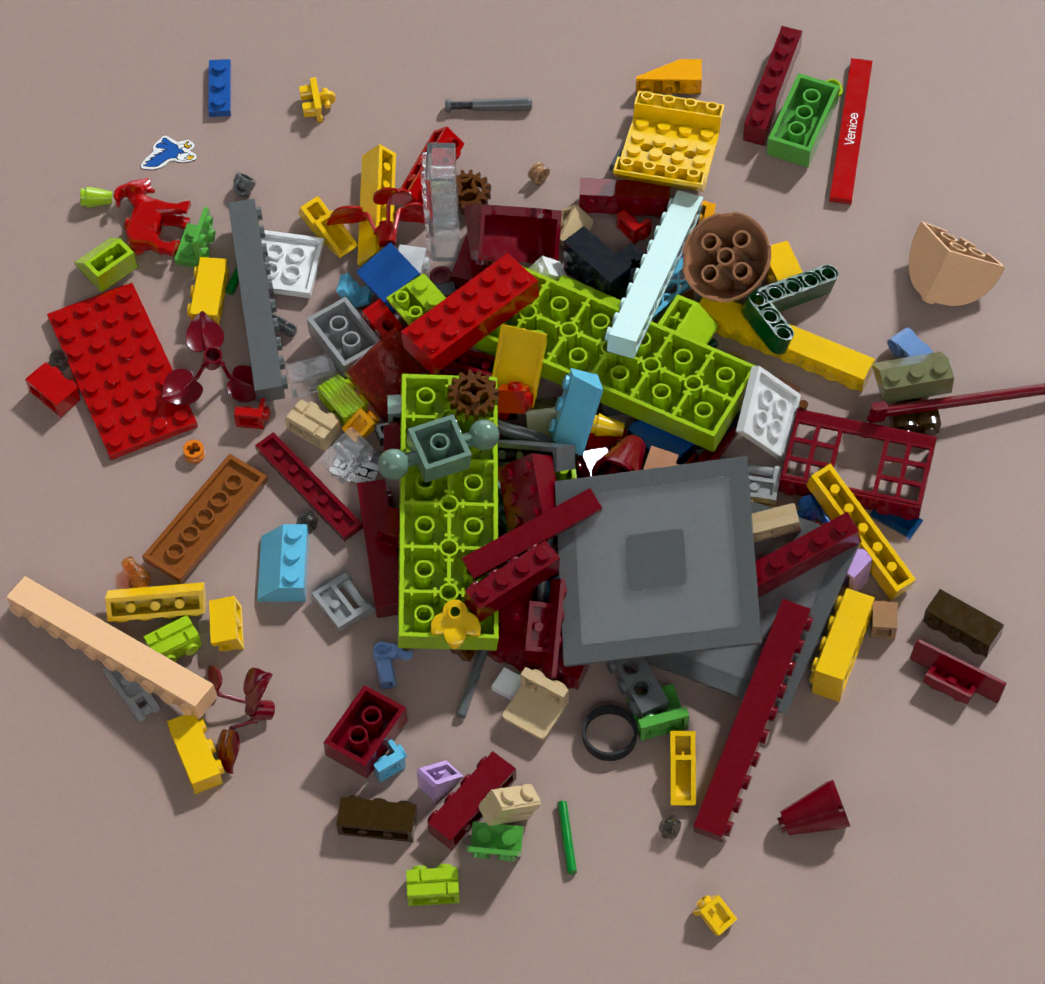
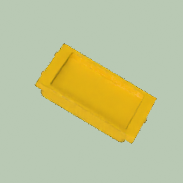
M501 324L492 377H497V389L502 384L508 385L509 382L513 381L522 382V385H529L530 392L533 393V408L538 393L547 344V334Z

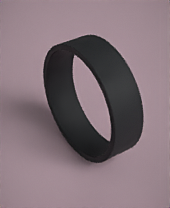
M605 705L594 709L587 715L583 723L582 739L584 746L592 756L603 761H616L626 757L632 752L637 741V724L635 719L627 710L619 706ZM605 714L621 716L632 726L634 737L630 744L620 751H600L589 743L585 734L592 720Z

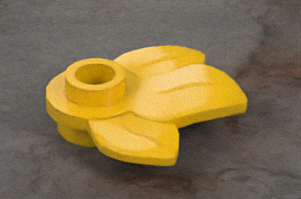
M457 599L448 601L444 605L442 612L436 615L431 622V634H444L446 642L452 649H457L463 643L466 634L479 637L481 632L478 618L474 614L467 612L466 605ZM453 607H457L460 610V614L456 617L450 613Z

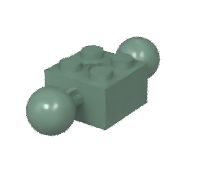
M454 414L409 428L407 444L410 452L403 453L398 449L386 450L378 460L379 472L386 479L398 480L407 473L409 467L417 465L422 479L426 483L469 469L471 462L469 447L473 446L478 450L493 448L499 440V430L493 422L483 419L473 423L468 433L462 434Z

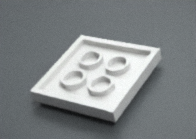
M265 230L266 238L262 239V244H267L268 257H264L265 262L269 261L271 275H267V279L272 280L274 294L311 298L325 244L324 238Z
M752 366L736 432L776 459L784 460L801 394L762 367Z

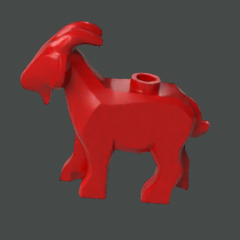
M149 178L132 180L118 186L113 194L116 200V207H120L121 201L127 198L134 208L131 217H127L124 224L128 247L135 251V255H141L144 251L151 250L159 255L174 256L181 241H162L159 238L162 226H174L185 229L187 223H190V218L184 217L182 214L188 213L191 201L170 203L147 196L146 194L155 193V190L151 188V180Z

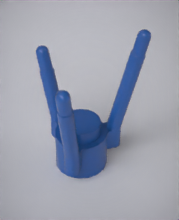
M813 495L805 496L799 500L798 507L800 510L797 511L798 517L807 518L808 520L819 518L822 523L830 521Z

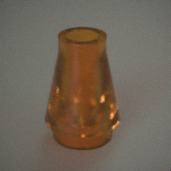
M133 557L125 558L121 566L124 569L129 587H149L151 584L150 573L137 563Z

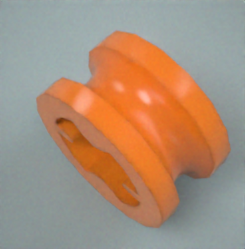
M190 440L184 444L183 453L187 462L196 464L204 459V446L200 441ZM194 449H198V451H196L194 455L190 454V452H193Z

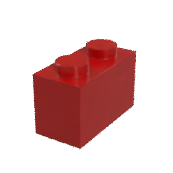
M47 362L43 363L25 379L29 392L60 418L80 401L78 385L71 379L67 380L56 366L51 367Z

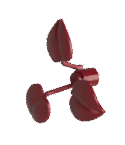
M204 311L196 315L186 332V344L189 349L196 353L204 351L203 364L194 378L187 369L171 371L164 381L163 400L178 406L190 405L196 402L203 393V387L197 380L205 369L216 370L219 367L222 368L226 377L230 379L227 383V391L234 400L250 402L257 399L252 368L246 365H238L233 369L232 375L228 372L225 362L221 361L222 351L219 349L224 342V332Z
M210 665L207 666L203 679L214 684L218 697L246 704L245 714L251 718L250 720L231 725L229 730L223 729L217 741V758L220 759L223 769L227 773L234 774L233 767L240 747L239 734L235 729L249 724H258V719L272 720L274 717V702L261 700L273 674L259 668H250L243 684V691L246 695L245 699L219 691L223 680L222 674L216 666Z

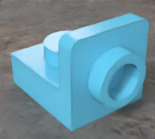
M349 273L340 275L336 292L341 298L346 297L354 308L370 303L372 292L367 286L359 287L358 283L354 281Z
M392 739L387 741L391 755H384L373 764L375 776L380 783L406 768V752L400 744L396 745Z

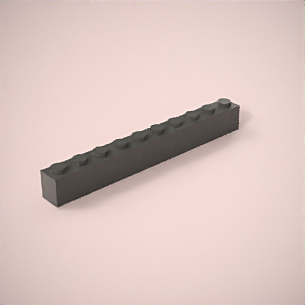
M255 198L228 203L257 402L260 403L261 398H266V402L284 399V389H288L286 375H282L281 370L285 369L284 357L279 356L278 352L283 349L281 337H276V332L280 331L278 318H273V313L277 312L275 299H270V294H274L272 280L267 279V275H271L269 261L265 262L264 257H268L267 244H262V239L266 238L264 225H259V221L263 220L261 207H256Z

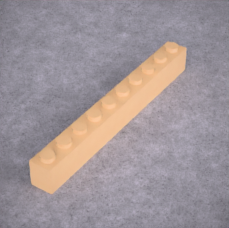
M26 576L7 595V600L10 604L9 609L14 615L27 618L36 628L42 627L46 629L53 638L57 639L59 637L63 639L72 649L76 650L78 648L82 650L91 660L97 659L101 661L110 671H118L127 681L137 682L146 692L156 693L165 703L169 705L173 703L188 716L192 714L200 719L218 698L214 684Z

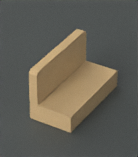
M577 204L561 209L562 219L559 246L564 245V240L583 226L590 231L594 222Z
M794 503L752 513L754 543L802 531Z

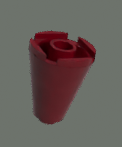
M636 435L626 436L596 461L592 468V476L641 470L646 450L645 442Z
M834 780L825 782L780 811L781 817L777 818L781 831H787L788 835L839 830L850 827Z

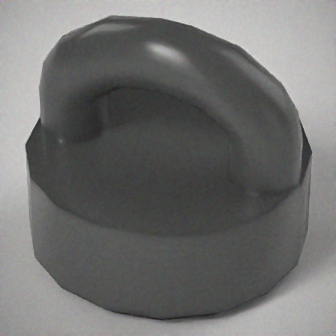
M236 173L233 179L234 191L242 197L248 196L256 185L255 179L244 173ZM239 186L244 188L245 191L240 190Z

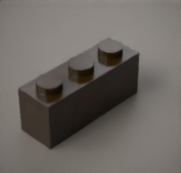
M939 589L926 608L923 622L929 628L939 630L952 641L960 642L969 647L973 653L981 654L986 658L1000 639L1004 624L942 589Z
M355 795L341 797L336 824L338 835L414 842L418 815L417 806L404 800L388 802L382 798L369 800Z

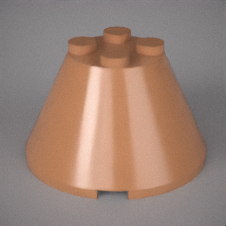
M739 212L717 213L707 217L691 231L682 251V254H684L682 267L684 276L690 287L708 300L732 302L744 298L762 283L770 267L771 245L765 230L753 218Z

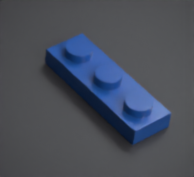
M231 59L209 60V117L231 116Z

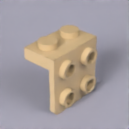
M525 667L521 673V686L503 712V719L534 737L544 740L568 705L569 690L563 683L559 681L553 682L546 678L541 671Z

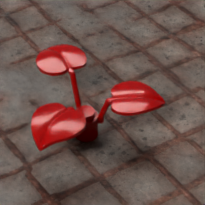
M387 187L379 189L373 194V202L375 204H386V220L379 222L377 228L369 212H363L362 207L352 205L341 206L335 209L327 220V226L360 223L368 220L373 229L374 236L378 235V245L384 248L390 242L394 246L397 244L396 236L399 221L419 222L429 226L431 211L424 203H408L412 198L409 190ZM405 204L403 208H398L393 212L395 219L393 225L392 221H390V206Z

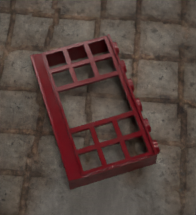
M797 409L779 478L778 491L784 492L787 495L804 497L813 495L806 486L809 481L808 477L811 466L824 468L831 463L834 468L842 434L846 433L861 436L862 438L884 441L873 492L848 488L864 510L876 511L882 515L900 516L906 520H919L934 457L936 436ZM800 424L816 428L813 440L797 437ZM820 429L838 432L835 445L818 441ZM796 443L811 446L808 459L792 456ZM889 443L907 446L904 459L887 455ZM816 447L833 450L830 463L813 460ZM911 448L929 450L927 462L922 463L909 460ZM791 461L806 464L803 478L788 475ZM885 461L902 464L900 477L882 474ZM907 466L925 469L922 482L904 479ZM880 480L898 483L895 497L877 493ZM908 485L920 488L918 501L900 498L902 486Z

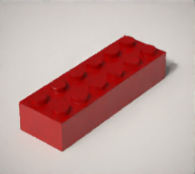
M506 253L401 331L403 347L431 374L435 375L501 326V324L539 297L538 280Z

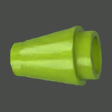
M88 186L80 188V206L91 208L112 204V191Z

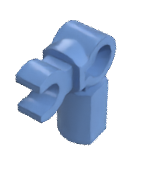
M385 641L377 642L374 645L373 659L377 663L376 668L382 689L394 688L397 684L392 660H396V658L410 660L413 656L412 651H403L402 649L404 648H398V644Z

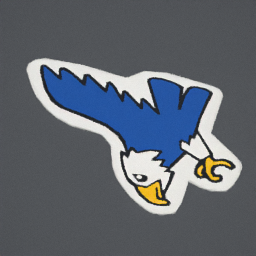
M163 136L154 144V152L142 162L141 168L158 169L165 166L169 161H193L197 155L190 150L195 145L190 140L176 142L168 136Z

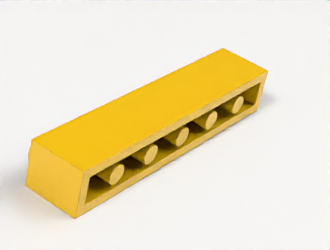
M381 144L362 155L360 207L363 208V212H369L376 228L379 226V222L386 220V204H375L373 202V194L382 188H395L396 153ZM391 205L390 221L394 225V205ZM368 220L359 223L357 265L361 267L383 249V247L378 245V235L374 236L373 229Z
M831 463L811 475L806 486L832 520L845 512L849 513L860 532L862 542L859 549H864L872 558L870 573L888 598L892 601L909 590L916 581L915 577Z

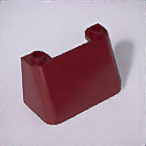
M465 203L464 215L470 255L472 260H476L475 264L489 265V261H497L506 253L517 262L535 263L541 256L558 261L562 219L561 210Z

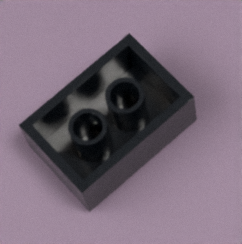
M584 226L564 240L563 267L567 274L573 275L579 282L616 299L622 300L623 297H626L631 267Z

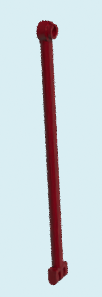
M1045 383L887 405L886 401L874 402L871 405L867 421L869 423L884 422L885 418L889 416L1045 395Z

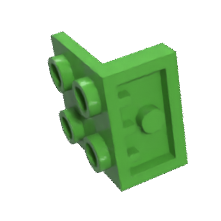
M204 207L198 225L187 223L174 259L176 265L195 268V266H199L200 257L209 258V246L215 240L216 230L213 229V216L210 215L208 207Z
M673 684L661 687L669 701L667 710L657 715H645L642 719H639L637 715L633 716L641 741L670 734V731L688 729L689 713L687 707L682 708ZM647 691L640 692L637 694L644 695L647 693Z
M473 822L471 846H467V852H473L472 857L490 859V854L498 855V860L515 862V857H521L524 826L504 824L489 826L487 823Z

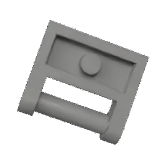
M748 464L750 474L773 477V479L749 475L751 500L776 505L782 467L775 466V468Z
M343 573L312 592V598L339 632L361 618L370 616L375 611L372 603L367 602L352 583V578L348 573ZM339 588H345L359 608L354 610Z

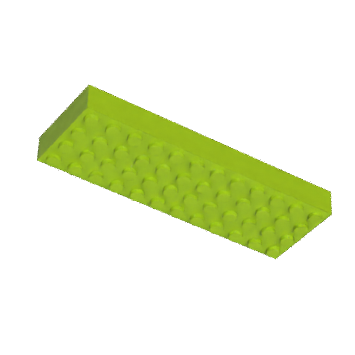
M525 268L538 280L539 297L503 324L547 334L541 377L562 386L563 378L565 375H569L570 368L597 374L603 388L600 403L712 452L715 451L743 405L751 368L756 365L652 321L634 359L608 352V341H605V335L608 327H613V317L616 312H620L619 307ZM501 326L473 347L496 356Z
M402 374L400 451L403 453L410 452L407 444L409 428L454 414L462 434L469 432L472 424L476 422L473 416H470L468 420H465V414L463 413L457 416V408L451 410L450 402L447 401L448 385H451L453 377L459 379V376ZM490 377L489 382L496 381L497 388V377ZM495 405L493 413L488 411L487 418L478 415V420H489L498 428L497 405ZM498 442L489 450H478L473 446L469 447L471 453L469 469L424 483L417 465L409 467L407 473L400 478L398 648L452 649L446 642L444 634H431V622L436 615L442 612L444 605L448 601L457 599L465 604V591L467 587L473 582L482 581L489 574L487 573L473 580L462 561V557L498 538ZM453 607L450 613L456 617L460 614V610L457 607ZM498 611L480 622L481 632L479 637L466 634L463 643L453 650L496 651L499 639Z

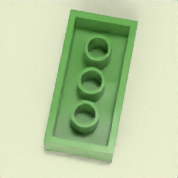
M798 73L768 138L767 155L809 168L838 103L840 86Z

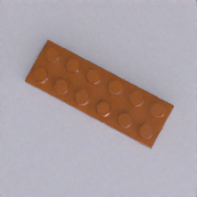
M229 453L142 555L143 561L182 584L267 483V476Z

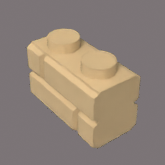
M300 399L285 419L286 427L289 431L324 451L329 448L332 441L341 432L338 417L331 412L326 414L321 411L319 406L312 401L307 403Z
M524 784L490 790L486 798L479 804V809L486 823L489 826L530 819L534 811L541 805V800L533 785Z

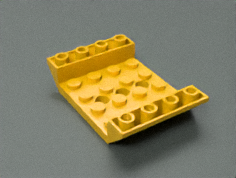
M638 91L634 103L632 123L622 155L617 157L613 169L614 176L621 179L704 192L719 140L725 105L692 98L687 99L672 95L656 94L649 91Z

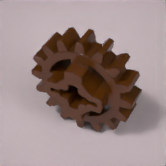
M461 170V175L453 173V179H446V185H443V199L447 202V207L453 206V212L460 209L462 215H464L465 203L488 204V199H491V184L488 183L487 177L481 178L480 172L474 175L472 170H469L468 174Z
M468 370V375L466 376L460 372L459 379L453 377L451 385H448L447 401L450 402V409L457 408L456 415L465 414V420L473 416L474 420L477 421L478 415L487 418L488 411L493 413L495 405H498L499 389L496 388V381L489 382L490 375L487 374L482 377L480 370H478L476 375L471 370Z

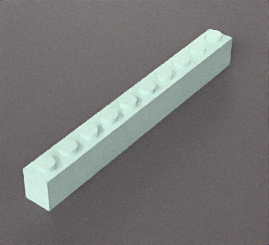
M677 190L675 197L669 199L667 212H663L661 217V226L657 225L654 232V240L649 241L647 254L642 256L641 268H637L634 273V283H629L626 292L627 297H623L620 303V312H616L613 317V327H608L605 341H608V352L635 358L679 263L687 237L698 222L702 210L703 197Z

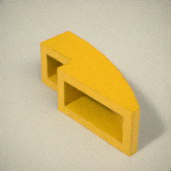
M317 196L302 205L298 214L317 237L324 238L325 245L336 256L342 258L356 249L358 244L343 224L327 226V220L333 210L329 211L320 197Z
M670 731L671 806H696V731Z

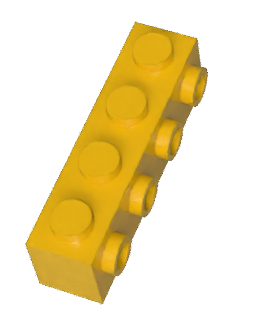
M205 582L108 590L105 597L108 622L123 623L136 619L147 621L159 617L170 619L183 615L193 617L205 614L207 608Z

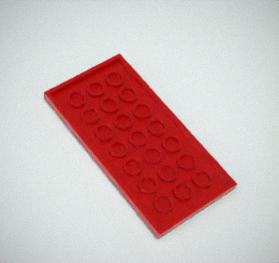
M133 282L47 314L110 460L198 427L189 405H173L162 398L165 378L173 369Z

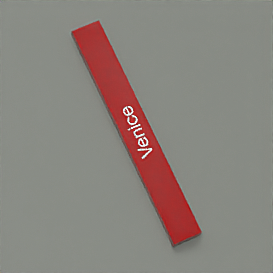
M851 58L829 202L852 204L873 63L871 60Z

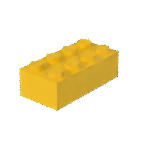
M846 588L844 596L839 595L835 605V614L831 616L827 626L826 637L823 636L819 647L818 658L815 657L811 668L812 674L809 682L813 683L812 693L840 702L871 621L875 597Z

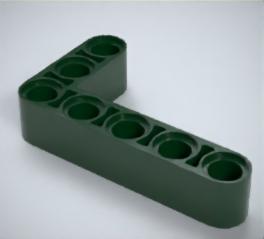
M825 264L755 289L752 293L748 294L741 313L771 352L779 355L784 354L794 337V331L780 312L831 293L839 272L834 266Z

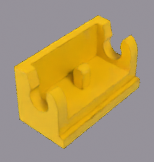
M235 596L209 600L211 645L219 646V651L221 652L244 649L242 606Z

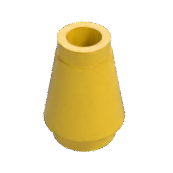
M599 413L595 415L590 433H593L594 436L622 437L625 423Z

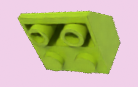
M121 238L107 239L74 262V265L101 293L138 268L134 252Z
M424 273L386 297L387 301L408 325L446 298Z
M678 294L658 322L659 325L708 345L718 329V324L698 302Z

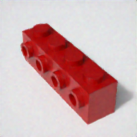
M446 126L433 131L400 187L411 192L412 198L408 203H424L430 208L433 204L434 196L442 188L444 179L451 173L453 163L460 157V151L465 143L449 127Z

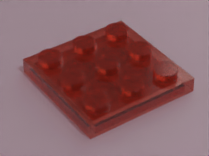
M395 327L387 332L344 372L345 376L386 423H388L387 395H401L402 374L433 375L403 347L402 335Z

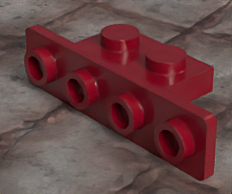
M551 579L548 603L526 601L521 650L544 653L542 673L546 678H556L560 668L558 653L562 645L560 632L561 624L564 621L563 600L567 594L565 579Z
M921 639L916 641L912 650L910 660L929 669L923 679V683L931 688L939 690L956 701L965 704L969 703L975 693L996 703L1000 701L1007 685L1005 681Z

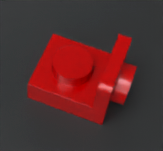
M625 210L617 214V228L631 243L635 244L650 235L652 221L649 218L638 224L637 219L633 215L630 216Z
M266 398L260 399L259 409L249 406L235 407L234 418L236 427L264 430L265 421H269L271 413L270 407H267Z

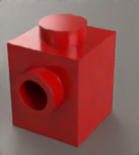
M513 381L509 382L508 385L502 384L498 388L497 413L525 414L532 407L533 393L530 392L529 385H522V382Z

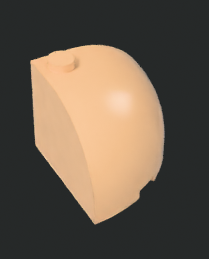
M922 221L914 235L909 254L911 282L922 296L921 299L929 304L936 302L948 306H960L976 301L993 288L1005 267L990 254H984L976 249L977 246L961 237L957 241L946 230Z

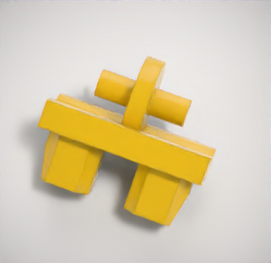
M313 77L310 78L309 85L299 86L301 101L313 99L312 102L302 103L304 117L316 116L317 122H322L321 105L329 109L331 104L336 101V96L328 88H322V92L319 93L317 79Z

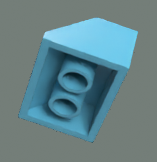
M570 368L569 375H565L563 378L562 389L564 391L562 397L557 398L555 405L557 414L555 419H551L548 431L551 432L554 442L575 445V453L583 456L603 388L597 374Z
M283 524L261 536L258 602H306L309 557L307 524Z

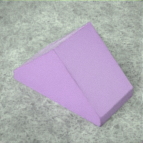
M447 760L419 768L417 771L418 787L435 803L463 778V775Z

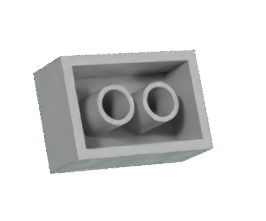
M346 297L307 318L310 336L344 379H351L385 359L383 343Z

